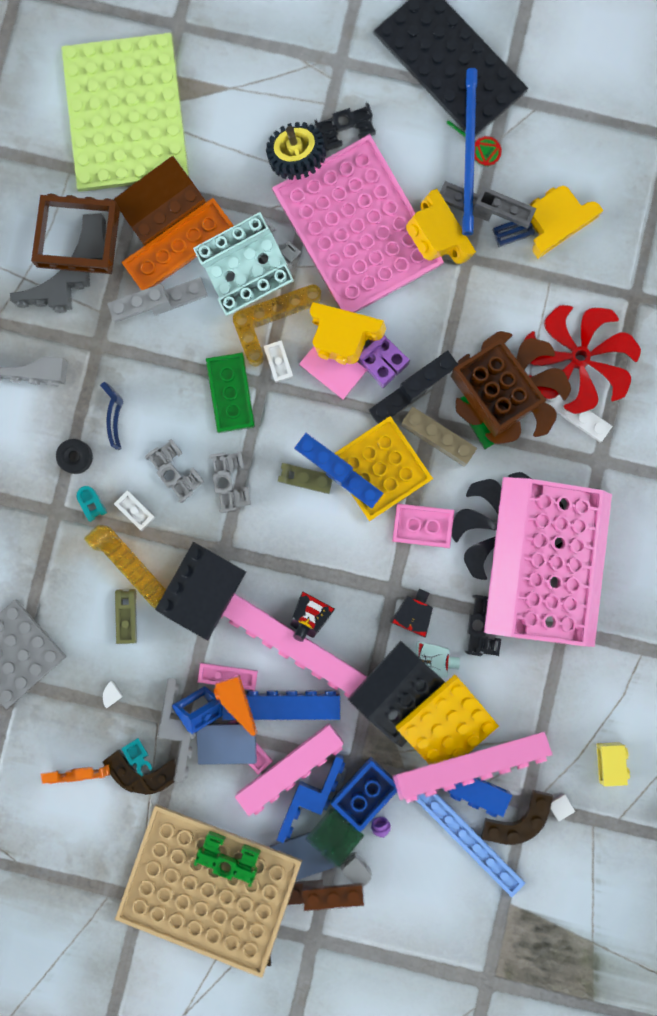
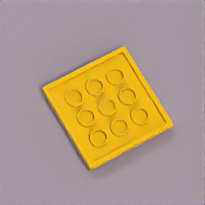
M391 416L334 453L352 466L353 471L384 493L372 509L352 495L369 522L433 480Z
M454 674L396 726V729L429 765L469 754L499 725L457 675Z

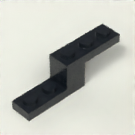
M447 350L402 382L396 391L368 410L377 424L389 416L393 417L424 395L428 388L451 373L458 366V363Z

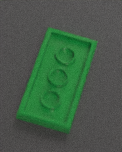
M243 352L206 358L217 433L254 428L255 423Z

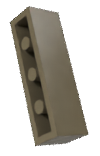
M413 406L401 424L403 428L464 467L477 450V447Z

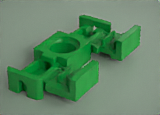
M209 831L204 845L197 852L194 866L201 864L214 869L213 874L232 880L233 877L249 883L248 887H251L257 873V867L255 866L261 850L244 844L241 851L243 853L242 858L237 860L220 853L219 847L223 845L226 837ZM221 863H229L231 870H222Z

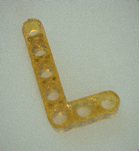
M317 285L305 286L239 310L233 315L234 326L250 365L260 366L264 361V355L254 328L309 309L312 302L320 303L321 289ZM311 292L318 294L315 299L308 297ZM296 298L300 300V303L292 305L290 303L291 300ZM281 305L283 308L281 311L275 312L273 307ZM259 311L265 313L262 318H256L255 314ZM240 318L247 319V322L243 325L237 323ZM252 335L253 340L247 343L244 341L245 336ZM252 353L260 354L257 360L250 359Z
M101 524L96 526L84 537V540L95 551L104 552L147 602L156 609L166 589L110 527Z

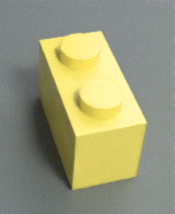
M620 742L596 743L599 783L604 787L628 785L630 771L626 765V759L629 758V754L625 745Z

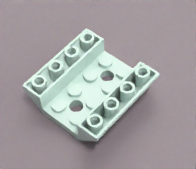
M261 212L193 248L200 264L209 275L226 317L294 281L282 252ZM261 255L268 256L267 263H259V258ZM230 272L235 273V279L227 282L226 275Z

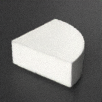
M113 681L108 683L103 692V703L106 709L123 697Z

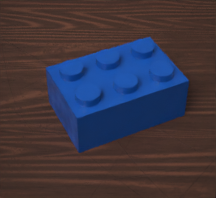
M370 757L331 799V805L361 832L397 793L394 778Z

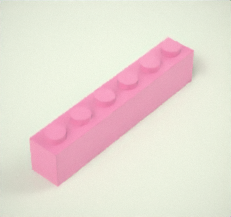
M328 723L237 792L236 800L248 816L253 813L257 815L264 809L263 805L267 802L273 803L280 797V792L284 789L289 791L296 785V780L300 777L304 779L310 775V770L313 767L322 766L327 761L326 757L330 754L334 756L343 749L341 747L344 745L343 740L332 725Z

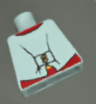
M417 641L416 655L437 675L448 677V668L459 669L460 657H449L448 648Z

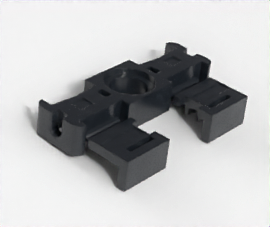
M367 102L363 108L354 111L348 108L333 113L330 119L321 122L314 121L315 128L317 127L323 135L326 151L342 146L343 142L338 140L337 135H339L338 132L352 127L358 128L360 132L358 134L359 139L376 134V129H374L372 124L373 114ZM341 116L348 118L349 122L346 125L339 123L338 119Z
M473 595L472 597L475 598L473 615H469L467 633L470 634L468 651H465V653L475 656H482L483 654L499 656L501 639H488L486 633H484L488 597ZM475 620H480L483 623V627L479 631H475L472 627Z

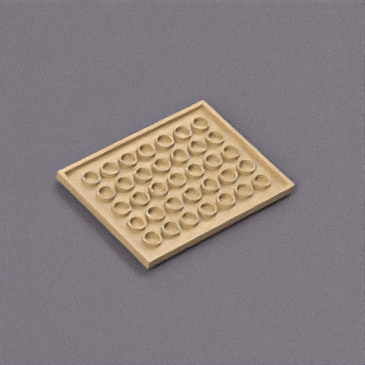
M156 804L115 920L262 978L302 859ZM209 831L226 837L223 845L219 847L220 853L237 860L242 858L243 853L241 851L244 844L261 850L255 866L257 867V873L251 887H248L249 883L233 877L232 880L213 874L214 869L201 864L194 866L197 852L204 845ZM221 863L222 870H231L229 863Z

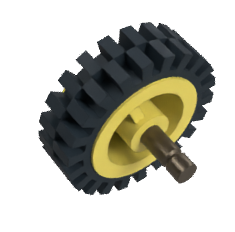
M295 122V127H292L291 123L287 124L288 127L286 129L284 126L280 127L281 132L279 133L277 130L273 132L275 137L270 136V142L266 144V153L273 172L275 171L278 176L281 174V177L284 179L288 175L289 180H293L294 175H296L297 180L301 179V174H304L305 178L309 177V171L314 174L316 172L315 167L320 169L321 163H324V157H326L322 133L319 132L317 127L314 128V125L310 124L308 126L306 122H303L302 126H300L299 122Z

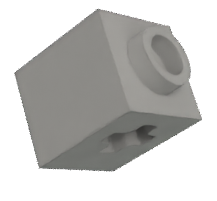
M356 852L341 865V871L353 884L362 883V886H365L370 882L372 871Z

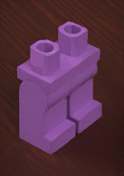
M385 335L377 341L368 340L371 345L367 348L363 347L358 360L382 389L395 378V375L397 376L410 362V359L387 339Z

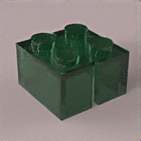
M330 808L305 840L317 851L322 852L321 855L334 867H340L365 835L359 832L351 823H347L348 820L335 808Z

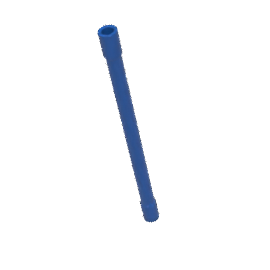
M475 68L466 70L464 212L462 218V235L470 236L474 233L473 195L478 70Z

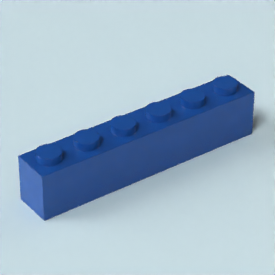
M250 690L246 694L254 720H340V694H336L334 690H327L325 694H317L315 690L305 691V694H297L295 690L286 691V694H278L276 690L266 691V694H259V691ZM223 706V720H236Z

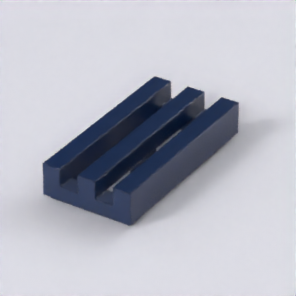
M509 222L494 227L493 233L498 246L501 247L533 236L535 231L532 229V223H530L528 228L520 226L502 233L498 232L518 226V224ZM528 229V232L510 237L502 241L500 239L502 237Z

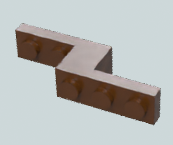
M323 879L295 882L287 905L304 904V911L364 906L362 883L323 886Z

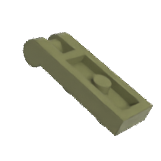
M286 463L281 464L282 472L277 482L326 494L330 493L333 480L326 473ZM289 472H295L294 479L288 478Z
M120 589L115 591L116 644L137 643L136 589H129V591ZM123 599H129V605H123Z

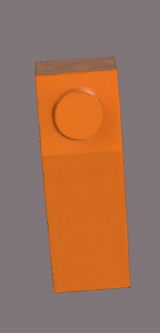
M240 675L217 682L215 684L216 688H214L216 699H220L221 704L252 736L256 735V725Z

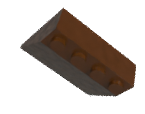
M174 156L168 158L113 199L117 202L120 212L144 245L206 203L204 197Z
M499 339L456 366L450 376L494 438L546 402L545 397L502 339Z

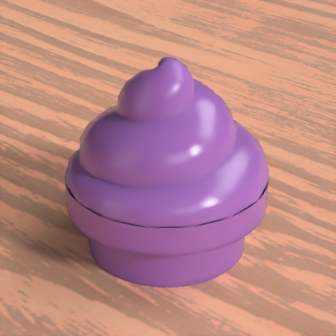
M377 817L373 820L371 829L374 835L384 838L390 832L391 825L385 817Z

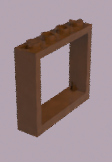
M52 193L40 195L31 258L32 263L37 268L112 274L120 216V207L117 202L109 198L97 200L93 197L77 198L73 195L62 197ZM49 207L109 212L103 260L43 255Z

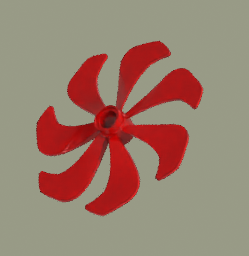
M560 305L547 316L544 325L549 335L571 350L572 353L555 351V356H539L530 364L544 366L570 360L571 362L562 369L568 380L573 369H579L580 387L575 400L563 406L564 409L573 414L589 411L598 404L597 391L585 369L587 365L596 369L609 381L612 386L611 401L624 398L631 384L630 373L620 367L591 361L590 358L591 356L603 353L621 352L627 354L634 362H637L641 354V348L629 333L620 332L602 342L592 351H589L587 347L595 331L604 323L619 321L618 316L612 309L590 308L583 314L581 321V346L577 347L566 326V318L573 310V306ZM535 332L529 333L523 341L530 338L536 339ZM582 355L585 357V360H578L576 356ZM537 387L546 399H553L559 395L552 388Z

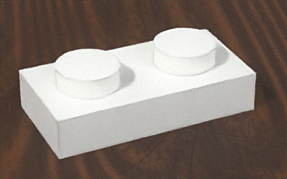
M282 340L265 345L264 350L275 383L293 378Z
M128 490L114 503L141 531L155 519V516Z

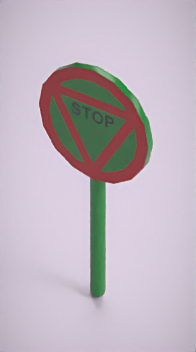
M447 120L446 123L465 137L466 133ZM484 136L475 141L474 159L478 164L491 166L499 161L502 149L496 139Z

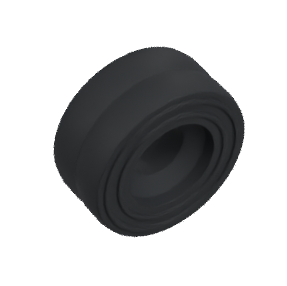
M68 439L57 448V464L68 473H83L92 464V450L81 440ZM74 451L79 453V459L76 462H72L69 458L70 454Z

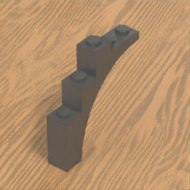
M102 213L83 214L79 242L71 257L103 260L106 219ZM60 270L51 279L39 286L25 291L10 293V301L20 308H26L29 305L35 304L36 306L44 307L48 304L53 311L65 313L66 310H72L71 288L82 290L84 287H90V273Z

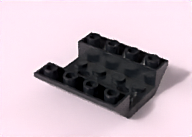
M400 641L348 697V700L393 743L402 747L407 740L396 729V726L439 689L445 681ZM424 681V687L421 690H416L417 683ZM392 711L398 712L395 719H389V714Z

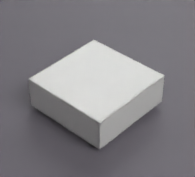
M564 793L552 800L550 809L558 822L575 812Z

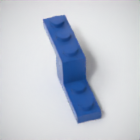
M305 433L294 447L296 451L325 471L329 478L371 509L384 494L353 471L352 466L309 434Z
M335 755L322 790L305 782H299L278 833L277 841L284 843L286 838L290 839L294 829L291 824L294 819H298L301 809L298 808L299 806L319 815L322 814L323 810L327 811L331 801L328 799L330 792L334 793L338 784L336 777L338 773L342 774L346 764L343 762V756Z

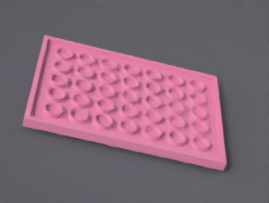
M371 135L327 157L324 163H321L320 169L315 167L316 172L314 174L310 171L308 172L309 177L305 178L304 174H301V179L297 180L296 175H294L293 180L287 179L272 187V191L338 307L342 310L356 313L444 264L441 257L431 261L426 260L409 235L406 224L414 216L415 211Z

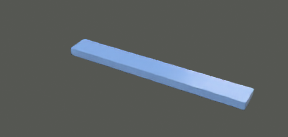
M425 793L417 795L418 800L416 801L511 897L526 884L438 794L425 797Z

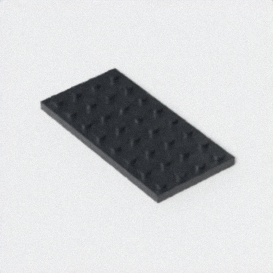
M408 0L374 30V35L465 132L466 70L469 68L478 70L475 137L528 91V87L445 0Z

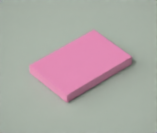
M314 346L299 363L303 369L342 400L346 398L367 372L358 362L343 365L334 359H322L318 356Z
M397 504L392 542L450 548L455 510Z

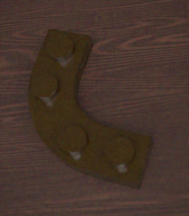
M120 749L102 761L104 766L109 765L110 775L116 783L129 792L144 795L154 794L166 789L175 782L176 762L174 759L152 773H143V776H140L129 764Z
M532 790L527 812L518 821L501 822L485 818L481 834L482 840L515 845L532 839L543 829L547 822L553 795Z

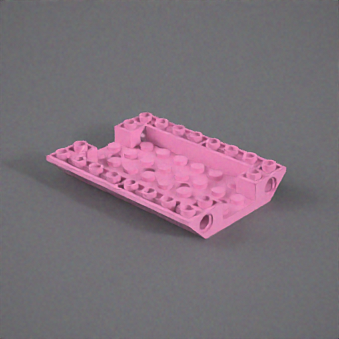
M503 477L484 633L595 647L612 494L604 490L548 481ZM561 499L567 502V507L564 510L559 506ZM557 538L562 540V546L559 549L555 546ZM552 577H556L558 580L555 588L550 585ZM548 616L553 618V624L550 627H547L545 624Z

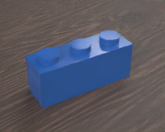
M478 777L474 778L475 783L463 786L462 782L455 784V789L448 790L451 798L457 801H461V799L468 801L469 806L475 809L481 807L486 810L487 814L493 817H497V815L504 817L512 798V794L508 790L481 780Z

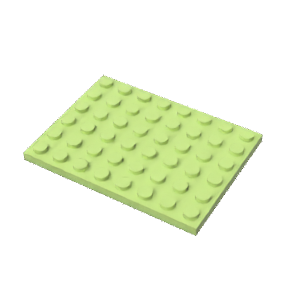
M172 33L61 46L77 190L82 192L133 185L171 156H174L189 176Z

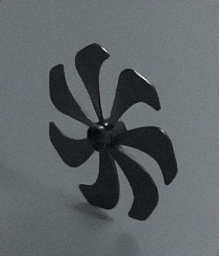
M523 472L508 475L509 478L532 479ZM486 479L472 483L467 490L466 497L481 496L491 504L498 515L502 488L496 480ZM560 501L559 506L564 510L563 503ZM462 509L453 520L452 538L457 543L463 533L470 529L497 530V523L477 511ZM496 536L481 541L466 550L464 562L472 577L487 580L484 562L495 546ZM562 542L556 545V548H561Z

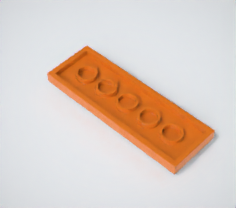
M212 198L121 263L141 291L158 285L195 259L197 255L193 249L194 247L234 225L215 199Z

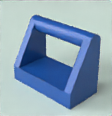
M205 686L172 705L173 710L191 734L223 716V705L220 699L217 700L215 694ZM202 696L208 701L207 704L190 714L183 709V707Z

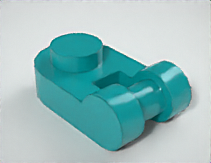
M83 486L78 489L76 497L89 522L95 520V517L103 516L107 513L95 489L89 486ZM95 504L96 509L91 511L89 506Z

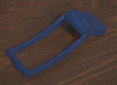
M103 382L100 386L111 398L106 417L108 439L111 447L121 450L118 436V417L123 405V399L111 385ZM114 403H117L113 420L114 443L111 431V414Z

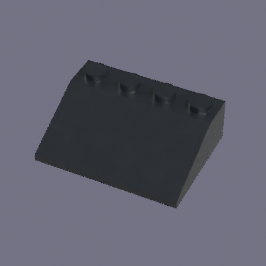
M193 542L155 610L208 641L244 578L246 571L209 549Z

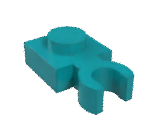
M139 738L121 748L131 766L137 764L136 770L140 776H143L141 771L143 766L146 765L150 771L152 770V765L144 760L149 755Z

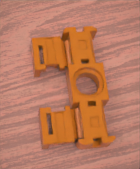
M105 765L96 770H93V767L75 768L63 774L54 771L42 773L41 780L42 784L105 778L110 775L109 765Z

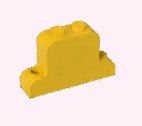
M559 186L556 189L552 187L545 193V197L542 199L538 197L532 201L530 206L536 208L530 223H532L533 228L539 235L533 240L535 244L532 250L535 256L539 259L596 220L604 211L597 202H587L581 205L566 186Z
M438 189L430 191L420 204L421 210L416 212L406 224L409 235L426 260L431 261L448 254L457 264L467 262L476 253V250L468 237L462 235L461 226Z
M312 302L310 307V314L313 318L312 323L318 326L313 338V345L318 356L322 359H334L343 365H346V363L354 364L359 360L367 340L377 341L382 339L385 334L386 326L384 320Z

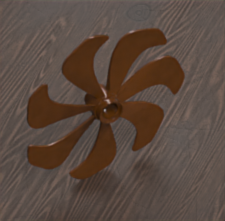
M498 331L483 342L481 351L499 339L506 343L512 337V334ZM530 338L521 343L516 359L525 370L535 358L539 356H555V351L549 342ZM470 354L463 356L458 361V365L468 360ZM559 368L547 369L531 377L536 387H548L556 390L563 401L568 398L571 392V385L567 376ZM459 398L456 399L455 408L459 416L471 425L483 423L471 404L465 403ZM544 402L532 411L537 422L533 437L547 435L557 418L554 407ZM520 421L495 438L492 433H487L485 436L494 444L514 442L521 435Z

